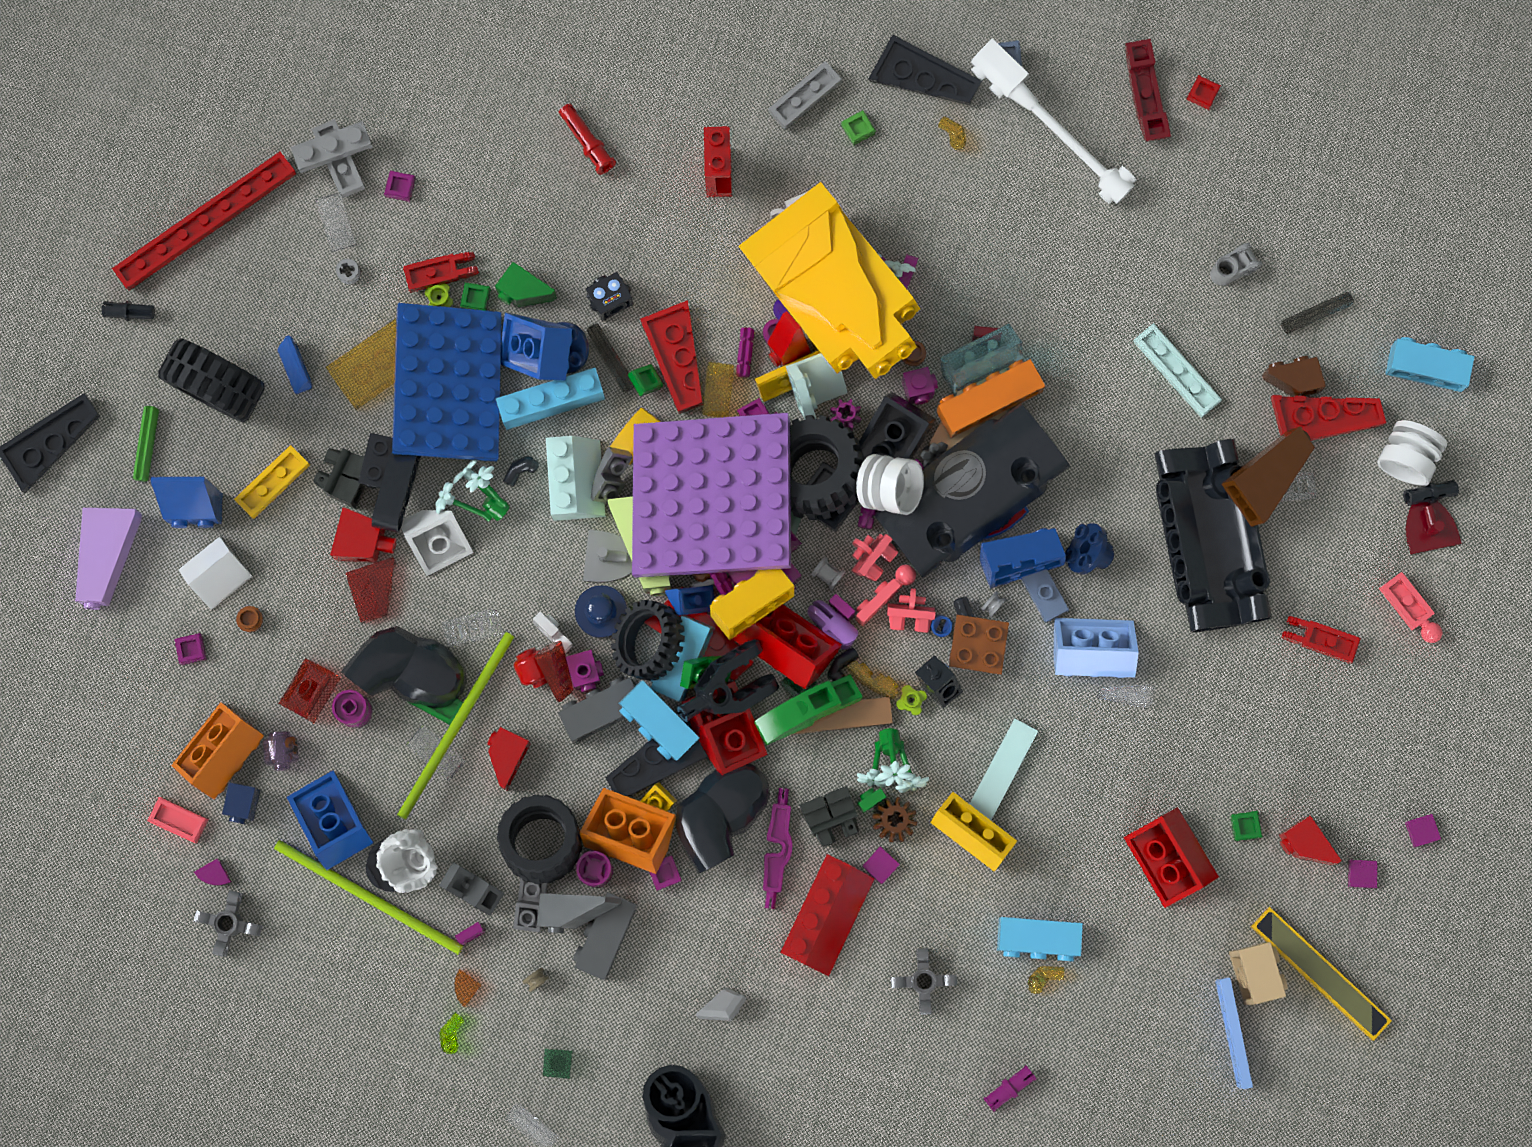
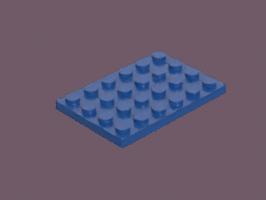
M398 303L392 454L497 462L499 457V408L496 398L500 397L501 312Z

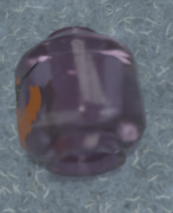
M290 732L269 733V738L263 741L264 762L268 766H274V771L290 770V765L295 764L299 760L297 738L291 736Z

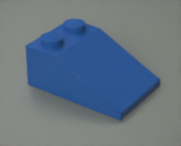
M505 313L500 364L539 380H566V374L569 369V350L572 344V329L553 322Z
M151 477V484L162 517L167 523L171 524V527L187 528L188 524H198L197 527L213 528L214 524H222L223 493L207 478Z
M334 770L287 796L315 856L326 870L374 843Z

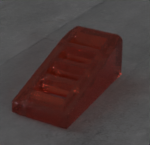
M561 641L546 645L535 655V659L557 702H561L573 691V685L563 644Z

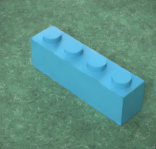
M596 368L566 376V380H553L496 398L506 430L605 400Z

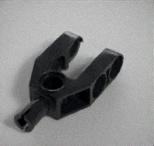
M749 640L708 665L694 687L696 697L677 707L679 713L683 712L679 715L685 722H688L703 711L712 714L742 713L779 689V684L773 674L761 676L733 694L725 683L728 673L741 665H748L750 663L749 660L758 656L763 651L759 640ZM717 689V697L713 700V693Z

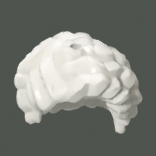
M404 829L397 831L382 842L380 850L377 852L378 863L376 866L382 874V880L389 881V885L394 886V890L399 893H408L425 888L427 883H430L437 874L436 869L438 867L435 863L434 851L423 838L424 833L421 830Z

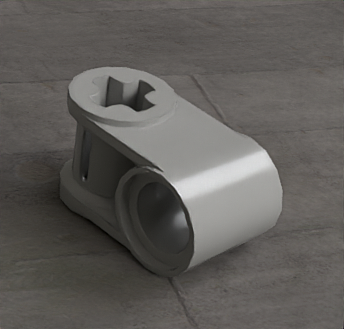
M1248 242L1220 257L1211 269L1210 277L1215 284L1224 286L1255 272L1263 263L1257 260L1251 250L1252 245ZM1219 267L1227 268L1230 274L1225 275L1221 273Z

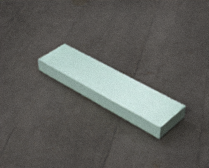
M1154 323L1133 340L1137 347L1201 418L1222 401L1218 394Z
M1017 719L1013 720L969 803L990 820H992L1038 730Z

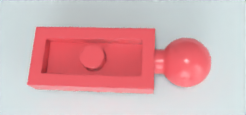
M900 566L896 570L895 579L893 578L889 583L886 581L882 582L874 591L877 595L871 601L865 599L857 607L856 611L858 614L855 620L864 626L903 585H911L916 579V571L912 566Z
M1400 572L1379 588L1411 630L1418 626L1422 628L1421 636L1424 641L1435 643L1441 639L1443 634L1441 626L1428 620L1435 613L1403 572Z

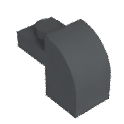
M454 862L439 884L443 889L491 916L504 895V892Z

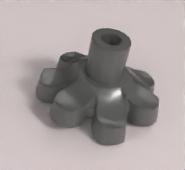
M940 442L939 444L932 443L930 446H925L921 453V457L924 459L922 462L923 468H926L947 452L948 445Z

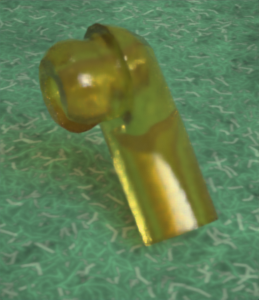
M943 116L938 127L949 133L950 145L953 149H963L966 145L964 127Z
M1038 967L1028 979L1029 991L1033 994H1040L1049 980H1064V967Z

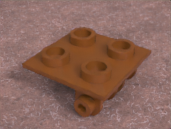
M956 615L949 667L1002 675L1009 622Z

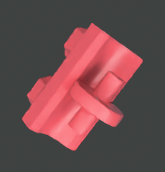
M879 534L875 540L867 535L863 542L855 539L852 544L857 550L852 556L859 561L851 571L857 576H864L871 581H877L883 573V570L875 564L879 556L886 562H891L898 554V550L890 543L892 538L887 534L884 536Z
M911 588L910 596L899 595V603H909V605L887 604L890 629L904 630L905 617L915 618V631L928 633L931 621L935 620V607L915 606V604L925 605L926 597L916 596V589Z

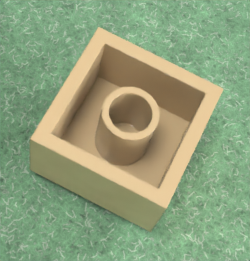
M1271 942L1256 944L1229 952L1244 1005H1255L1286 997L1287 982L1284 974L1279 973L1277 963H1280L1279 954L1276 947L1271 946Z

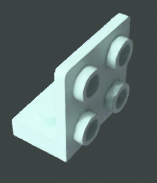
M821 353L786 366L798 409L804 419L806 415H814L816 419L814 410L818 409V404L847 393L842 371L837 374Z

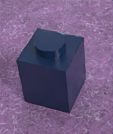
M229 783L222 814L229 816V822L245 825V820L254 821L261 790L255 787Z

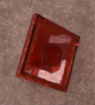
M305 658L278 704L314 724L341 678L334 672Z

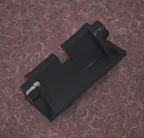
M370 432L358 483L367 485L366 487L371 489L381 487L392 448V437Z

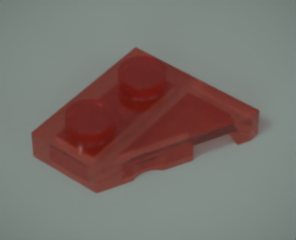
M394 557L345 573L361 623L388 614V600L392 590L394 567H396Z

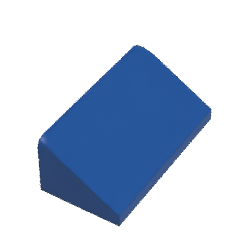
M286 336L278 347V353L294 393L299 394L312 389L313 384L297 343L292 336Z
M713 585L665 590L666 596L678 616L710 612V605L714 600Z

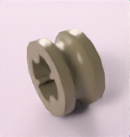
M542 967L522 981L524 984L529 985L530 993L550 979L548 975L545 976L543 974L544 969Z

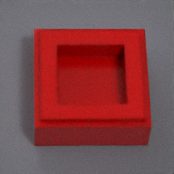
M1198 75L1186 100L1209 110L1221 85Z

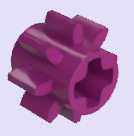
M838 399V407L830 408V412L836 415L831 418V422L837 419L843 423L844 427H849L853 431V423L861 422V418L856 415L861 411V407H854L852 399L844 403L841 399ZM845 411H849L850 416H847L846 419H843L842 414H844Z

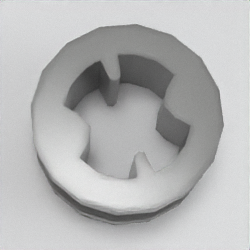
M343 259L336 266V274L344 284H354L359 280L361 272L354 260ZM349 266L351 270L355 269L354 272L351 271L352 275L350 277L342 274V271L345 272V267Z
M997 591L981 609L988 611L991 618L1006 601L1005 598H999Z

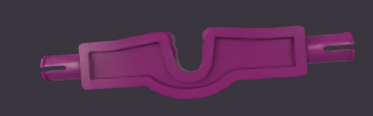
M778 788L777 804L772 806L771 821L767 833V841L778 843L782 846L780 853H766L764 855L763 891H767L764 907L767 909L770 906V898H772L771 909H776L777 893L782 891L784 867L788 864L793 849L792 839L789 834L791 806L788 805L790 789L785 788L783 799V788Z

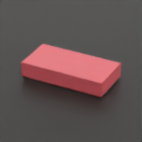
M159 797L147 821L197 844L209 819Z

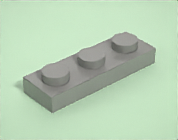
M824 61L768 108V112L786 130L840 85L842 78Z
M335 119L312 128L315 138L339 130ZM351 155L327 164L341 198L365 189Z
M361 121L292 146L291 150L300 173L367 150L373 146L364 122Z

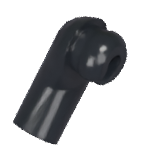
M527 455L513 461L502 482L514 487L521 473L525 471L535 473L539 467L538 461L534 460L532 456Z
M851 647L834 659L827 672L828 679H831L832 682L845 677L842 670L859 658L854 648Z

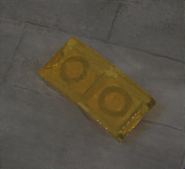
M708 361L702 415L721 418L729 417L734 364Z
M855 660L848 666L847 671L868 689L884 697H890L893 700L898 696L899 692L896 689L899 686L889 675L885 678L881 673L873 680L871 678L873 672L864 662L859 664Z

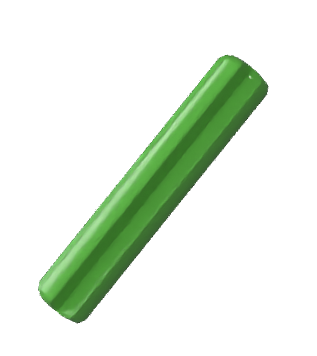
M145 406L143 408L133 479L139 482H147L149 479L159 409L154 406Z

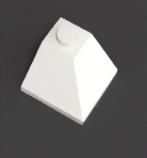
M421 510L403 520L401 526L403 534L426 576L473 553L452 511L441 510L437 514L436 510Z

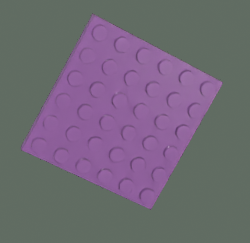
M788 413L634 424L632 575L634 578L791 568L790 416Z

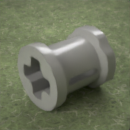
M824 557L811 575L819 577L829 585L830 590H833L846 572L843 570L839 571L828 562L827 557Z

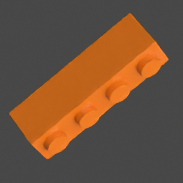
M1031 359L1025 362L1018 360L1011 364L1006 372L1002 374L999 371L994 372L985 378L986 382L977 385V383L970 384L962 390L964 393L956 397L951 394L940 400V405H938L936 412L950 438L1042 393L1045 384Z

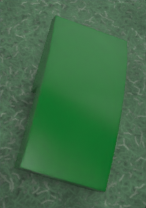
M721 656L700 657L684 661L680 686L686 689L694 688L708 665ZM731 672L727 674L728 677L725 678V683L728 682Z

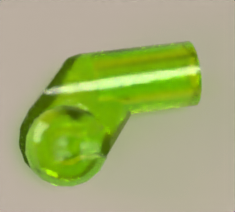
M456 1012L439 1031L441 1049L447 1054H455L458 1051L459 1045L456 1031L465 1022Z

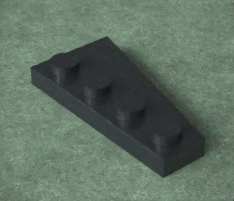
M893 34L868 78L870 82L966 105L971 104L982 83L981 80Z
M85 393L0 446V458L24 494L100 417Z
M678 716L694 732L690 721L685 722ZM652 738L605 778L612 791L629 797L708 758L699 740H697L677 761L672 757L667 760L657 750L660 745Z

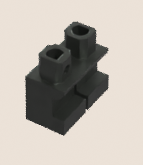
M329 448L324 457V462L334 466L331 474L319 470L313 480L314 484L320 487L327 496L355 509L365 489L362 484L358 483L364 456H359L344 448L342 451Z
M847 786L824 795L833 818L830 817L822 796L799 806L812 835H816L822 847L836 842L831 830L836 826L841 825L846 838L859 833L856 821L858 815Z

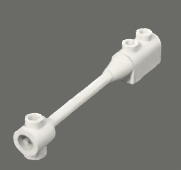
M991 39L971 61L974 65L971 71L981 81L986 77L992 83L989 87L990 90L997 97L1001 98L1005 95L1007 98L1032 111L1100 177L1098 187L1101 191L1099 195L1108 204L1112 201L1118 204L1135 186L1133 183L1136 181V178L1124 166H1121L1119 169L1107 170L1038 103L1037 98L1024 84L1029 78V73L994 39Z

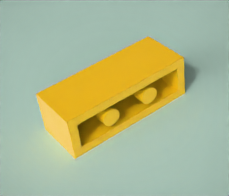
M781 569L758 570L755 576L747 581H740L728 594L716 597L710 605L711 617L727 638L731 640L793 598L794 585Z
M954 792L950 794L930 822L994 872L1017 843L1015 838Z

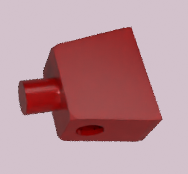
M342 507L330 556L337 561L375 563L378 560L380 551L394 553L397 539L384 536V529L372 527L371 518Z

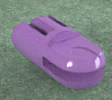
M821 600L814 601L813 605L808 607V615L811 620L824 633L841 643L842 650H847L852 646L858 636V630L842 614L836 613L828 604Z

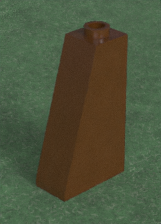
M1300 426L1286 431L1221 484L1251 527L1263 524L1269 519L1315 448L1308 433L1302 430Z

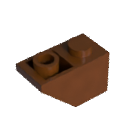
M1301 356L1295 358L1293 363L1284 364L1283 361L1275 362L1268 365V368L1262 375L1264 381L1292 397L1317 394L1326 387L1318 357L1309 359V356Z

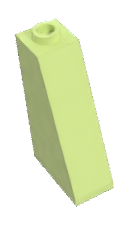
M633 496L608 499L611 514L632 561ZM670 576L638 577L645 594L650 593V596H663L666 594L665 590L671 589Z

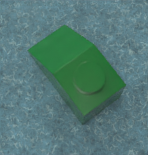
M514 262L511 263L495 285L496 291L499 294L497 297L505 304L510 306L512 303L518 308L554 302L557 298L553 288Z

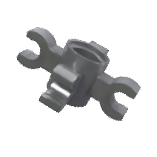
M229 890L225 911H221L217 915L196 911L194 922L212 925L218 933L212 954L227 957L231 936H235L239 932L260 936L262 926L244 922L238 914L244 893ZM227 916H231L234 921V925L229 931L224 930L222 925L223 920Z
M917 948L918 971L912 976L891 977V988L913 987L919 993L920 1015L931 1014L930 992L936 986H957V974L935 975L929 970L928 948ZM922 973L929 975L931 978V985L925 990L919 988L916 983L917 977Z

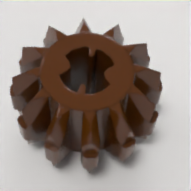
M900 797L896 798L895 806H892L891 800L886 798L885 804L887 809L880 804L876 806L877 810L883 815H872V819L881 820L880 823L873 825V829L878 830L883 827L884 830L880 833L879 837L882 839L886 833H889L890 843L894 842L895 834L898 835L899 841L903 842L905 838L902 831L912 836L913 831L907 825L917 826L918 823L915 820H909V817L917 814L916 810L906 812L911 804L907 801L903 808L899 806L901 802ZM893 813L899 814L898 819L902 818V823H898L896 827L891 826L892 822L888 823L887 817H892Z

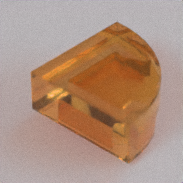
M459 969L454 985L460 1004L466 1007L482 986L462 969Z

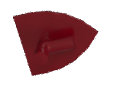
M1438 501L1436 503L1423 502L1410 507L1405 528L1410 555L1462 544L1454 519Z

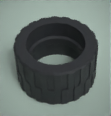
M536 794L521 798V800L510 805V808L504 812L498 824V847L506 865L512 870L514 875L528 883L549 884L564 878L568 872L570 873L574 869V865L578 862L580 852L582 851L580 830L571 809L563 804L561 800L552 798L549 795ZM538 819H549L559 823L564 829L565 840L558 852L547 859L536 861L525 859L519 855L515 847V840L519 831L526 824Z

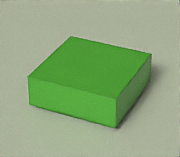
M864 110L841 121V126L853 146L876 133Z

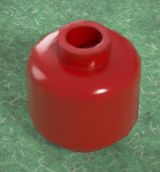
M533 647L516 655L517 660L514 662L513 667L522 685L528 686L532 684L533 688H537L548 682L546 677L552 673V667L544 651L536 650Z

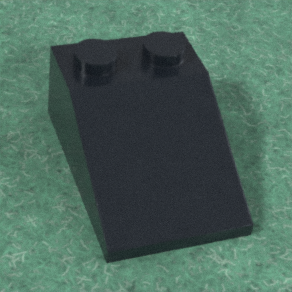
M893 392L886 395L859 440L864 458L866 459L872 454L890 456L894 459L897 457L912 459L936 419Z

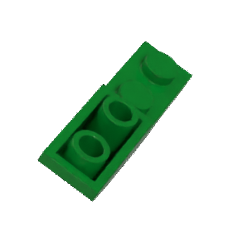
M847 675L834 682L828 680L791 698L755 720L754 723L765 744L769 745L812 726L818 719L861 701L863 696L852 676Z

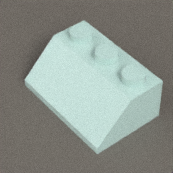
M577 436L546 438L550 511L553 520L606 517L605 503L591 499L594 479L602 460L600 440Z

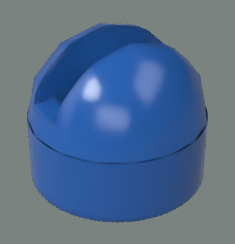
M937 615L935 620L931 621L932 632L939 637H945L950 634L952 622L949 617ZM945 619L941 631H938L937 627L940 620Z

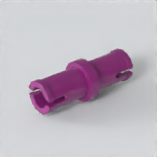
M1025 1065L1008 1080L1006 1078L1001 1081L1003 1084L983 1099L991 1110L995 1112L996 1109L1012 1097L1014 1099L1018 1097L1017 1093L1037 1078L1028 1066Z

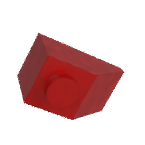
M787 311L784 312L767 342L771 351L768 356L776 367L785 366L811 354L801 326Z
M500 727L498 732L493 731L487 745L490 746L488 752L499 786L508 791L531 743Z
M1311 816L1303 818L1279 834L1282 840L1280 841L1281 847L1288 855L1292 854L1294 858L1327 865H1335L1342 861Z

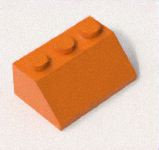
M220 702L171 766L191 785L215 800L218 794L225 790L232 776L242 768L244 761L250 753L259 746L264 735Z
M603 788L579 833L584 847L656 874L668 852L676 815Z

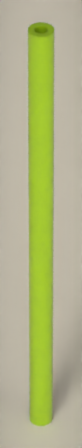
M505 632L397 813L399 817L405 820L408 818L513 641L514 636L510 633Z
M279 840L274 847L276 851L455 954L459 955L464 945L459 944L457 941L331 869L326 870L321 863Z

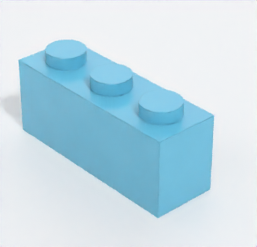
M1402 337L1391 345L1385 375L1462 392L1469 386L1475 356L1468 355L1464 350L1452 349L1450 351L1441 349V346L1438 344L1427 343L1424 345L1416 343V340L1412 338Z
M681 615L683 622L680 624L684 626L685 631L680 634L685 636V642H680L679 645L684 647L682 653L677 652V656L680 657L677 663L672 662L674 668L671 671L666 670V676L659 677L658 680H651L653 682L652 690L678 702L684 701L689 689L680 686L684 661L703 657L715 630L714 627L687 615Z
M640 681L618 703L622 707L619 712L629 722L634 719L641 726L638 731L648 741L653 738L660 745L657 750L667 760L672 757L677 761L699 739L644 681Z
M1000 917L997 951H1003V956L1019 957L1020 952L1030 953V958L1047 959V954L1057 955V960L1074 962V957L1081 956L1083 923Z

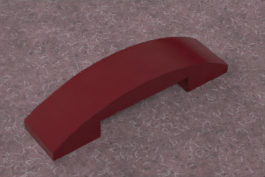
M1151 38L1126 43L1125 51L1131 92L1145 142L1170 138L1168 118L1166 112L1163 111L1154 68L1156 62Z

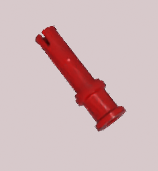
M571 103L564 105L559 110V115L584 148V156L590 158L598 175L607 173L615 166L616 160L608 155L604 149V143L593 136Z

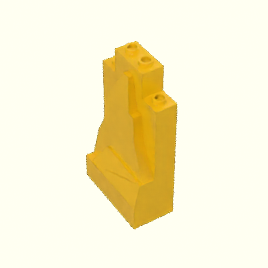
M821 182L738 246L837 374L849 368L853 361L858 358L874 379L888 373L893 365L901 359L907 358L917 348L901 324L911 320L916 312L920 310V307L913 296L845 215L838 202Z

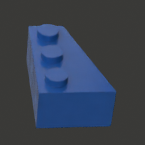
M1043 528L1029 534L981 543L980 563L990 589L1065 564L1066 555L1055 528Z

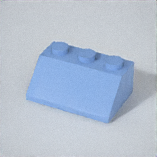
M1054 619L1055 675L1135 678L1139 651L1134 621Z

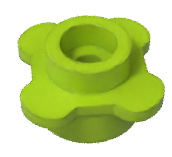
M447 284L435 285L425 290L429 306L451 307L453 305V300L449 296L450 288Z
M906 685L902 688L903 694L901 699L897 701L896 706L899 710H906L915 716L919 715L922 711V702L926 700L927 695L923 690L916 691L910 685ZM910 698L914 699L913 703L909 702Z

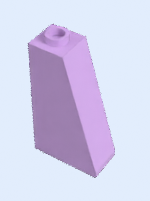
M83 508L75 601L84 605V609L99 610L100 606H109L142 519V514L136 509Z

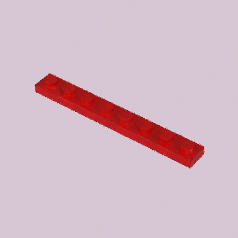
M281 151L114 266L112 270L125 288L130 291L297 173Z

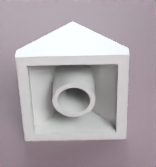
M218 537L179 569L186 583L211 610L253 577L221 537Z

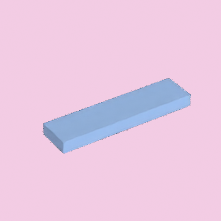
M1231 978L1216 979L1215 982L1236 1085L1240 1089L1253 1088Z

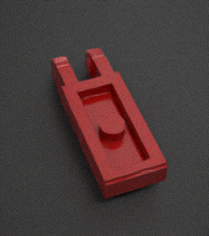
M468 251L455 255L452 253L403 266L409 292L412 293L435 285L459 281L460 278L466 279L478 275L479 270L477 266L457 270L456 264H463L474 260V252Z
M1288 616L1286 623L1306 630L1303 637L1284 631L1281 636L1282 639L1295 644H1301V647L1343 662L1353 663L1360 637L1311 620L1308 622Z

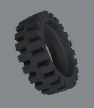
M652 600L636 601L632 603L633 607L628 606L625 609L627 615H620L621 624H615L614 628L618 631L617 633H612V639L616 640L615 643L611 644V650L616 651L612 656L614 660H617L616 666L621 668L620 671L642 680H658L659 677L667 675L666 670L671 671L674 668L672 662L677 663L680 659L677 656V652L682 653L684 647L679 645L680 642H685V636L680 634L685 631L684 626L680 624L683 621L680 616H677L676 611L672 607ZM656 615L661 625V641L653 657L645 664L640 665L635 655V639L644 622Z

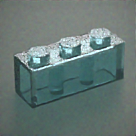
M1007 324L940 357L942 376L952 391L956 393L970 384L985 379L994 372L1009 367L1018 360H1023L1022 341L1010 324Z

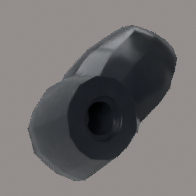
M398 626L377 631L362 644L341 671L343 675L370 696L392 689L405 701L434 709L447 707L456 701L464 692L467 682L464 667L447 647L436 640L417 637Z
M746 764L724 775H721L717 770L713 771L702 780L694 793L677 805L675 828L682 846L699 874L735 856L732 837L745 833L767 807L770 798L769 783L764 773L755 765Z
M667 1065L658 1068L648 1077L643 1087L642 1099L650 1132L661 1143L660 1147L724 1146L726 1135L716 1117L713 1097L703 1082L693 1072L683 1066Z

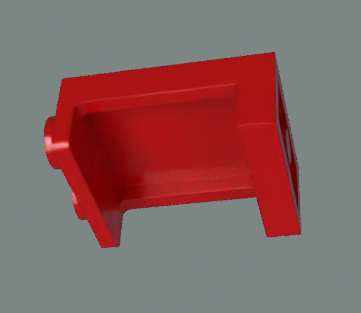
M728 126L704 127L706 197H732L730 128Z

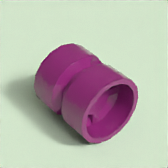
M354 690L340 692L333 699L332 713L335 718L351 728H360L366 725L373 713L370 701Z
M589 851L579 858L576 865V873L584 884L593 888H600L607 885L612 879L614 873L613 864L603 853Z

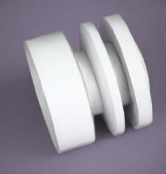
M1406 420L1397 421L1393 427V432L1388 438L1391 444L1383 448L1377 464L1384 472L1400 481L1411 485L1427 486L1436 470L1433 462H1438L1441 459V453L1445 451L1448 445L1447 441L1442 435L1422 424Z
M872 454L864 460L858 472L856 482L858 500L864 508L908 515L916 509L920 502L924 487V475L918 461L898 457L894 459L890 456Z

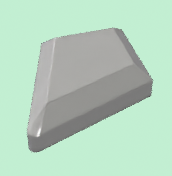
M725 987L699 1010L696 1016L698 1019L732 1021L747 998Z

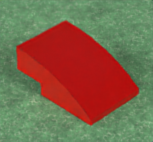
M735 681L726 683L732 694L738 691ZM717 689L713 693V700L717 697ZM696 696L691 697L685 701H682V705L690 701L691 699L695 698ZM750 708L742 713L712 714L703 711L689 720L695 734L699 737L698 740L721 775L768 755L754 723L755 720Z

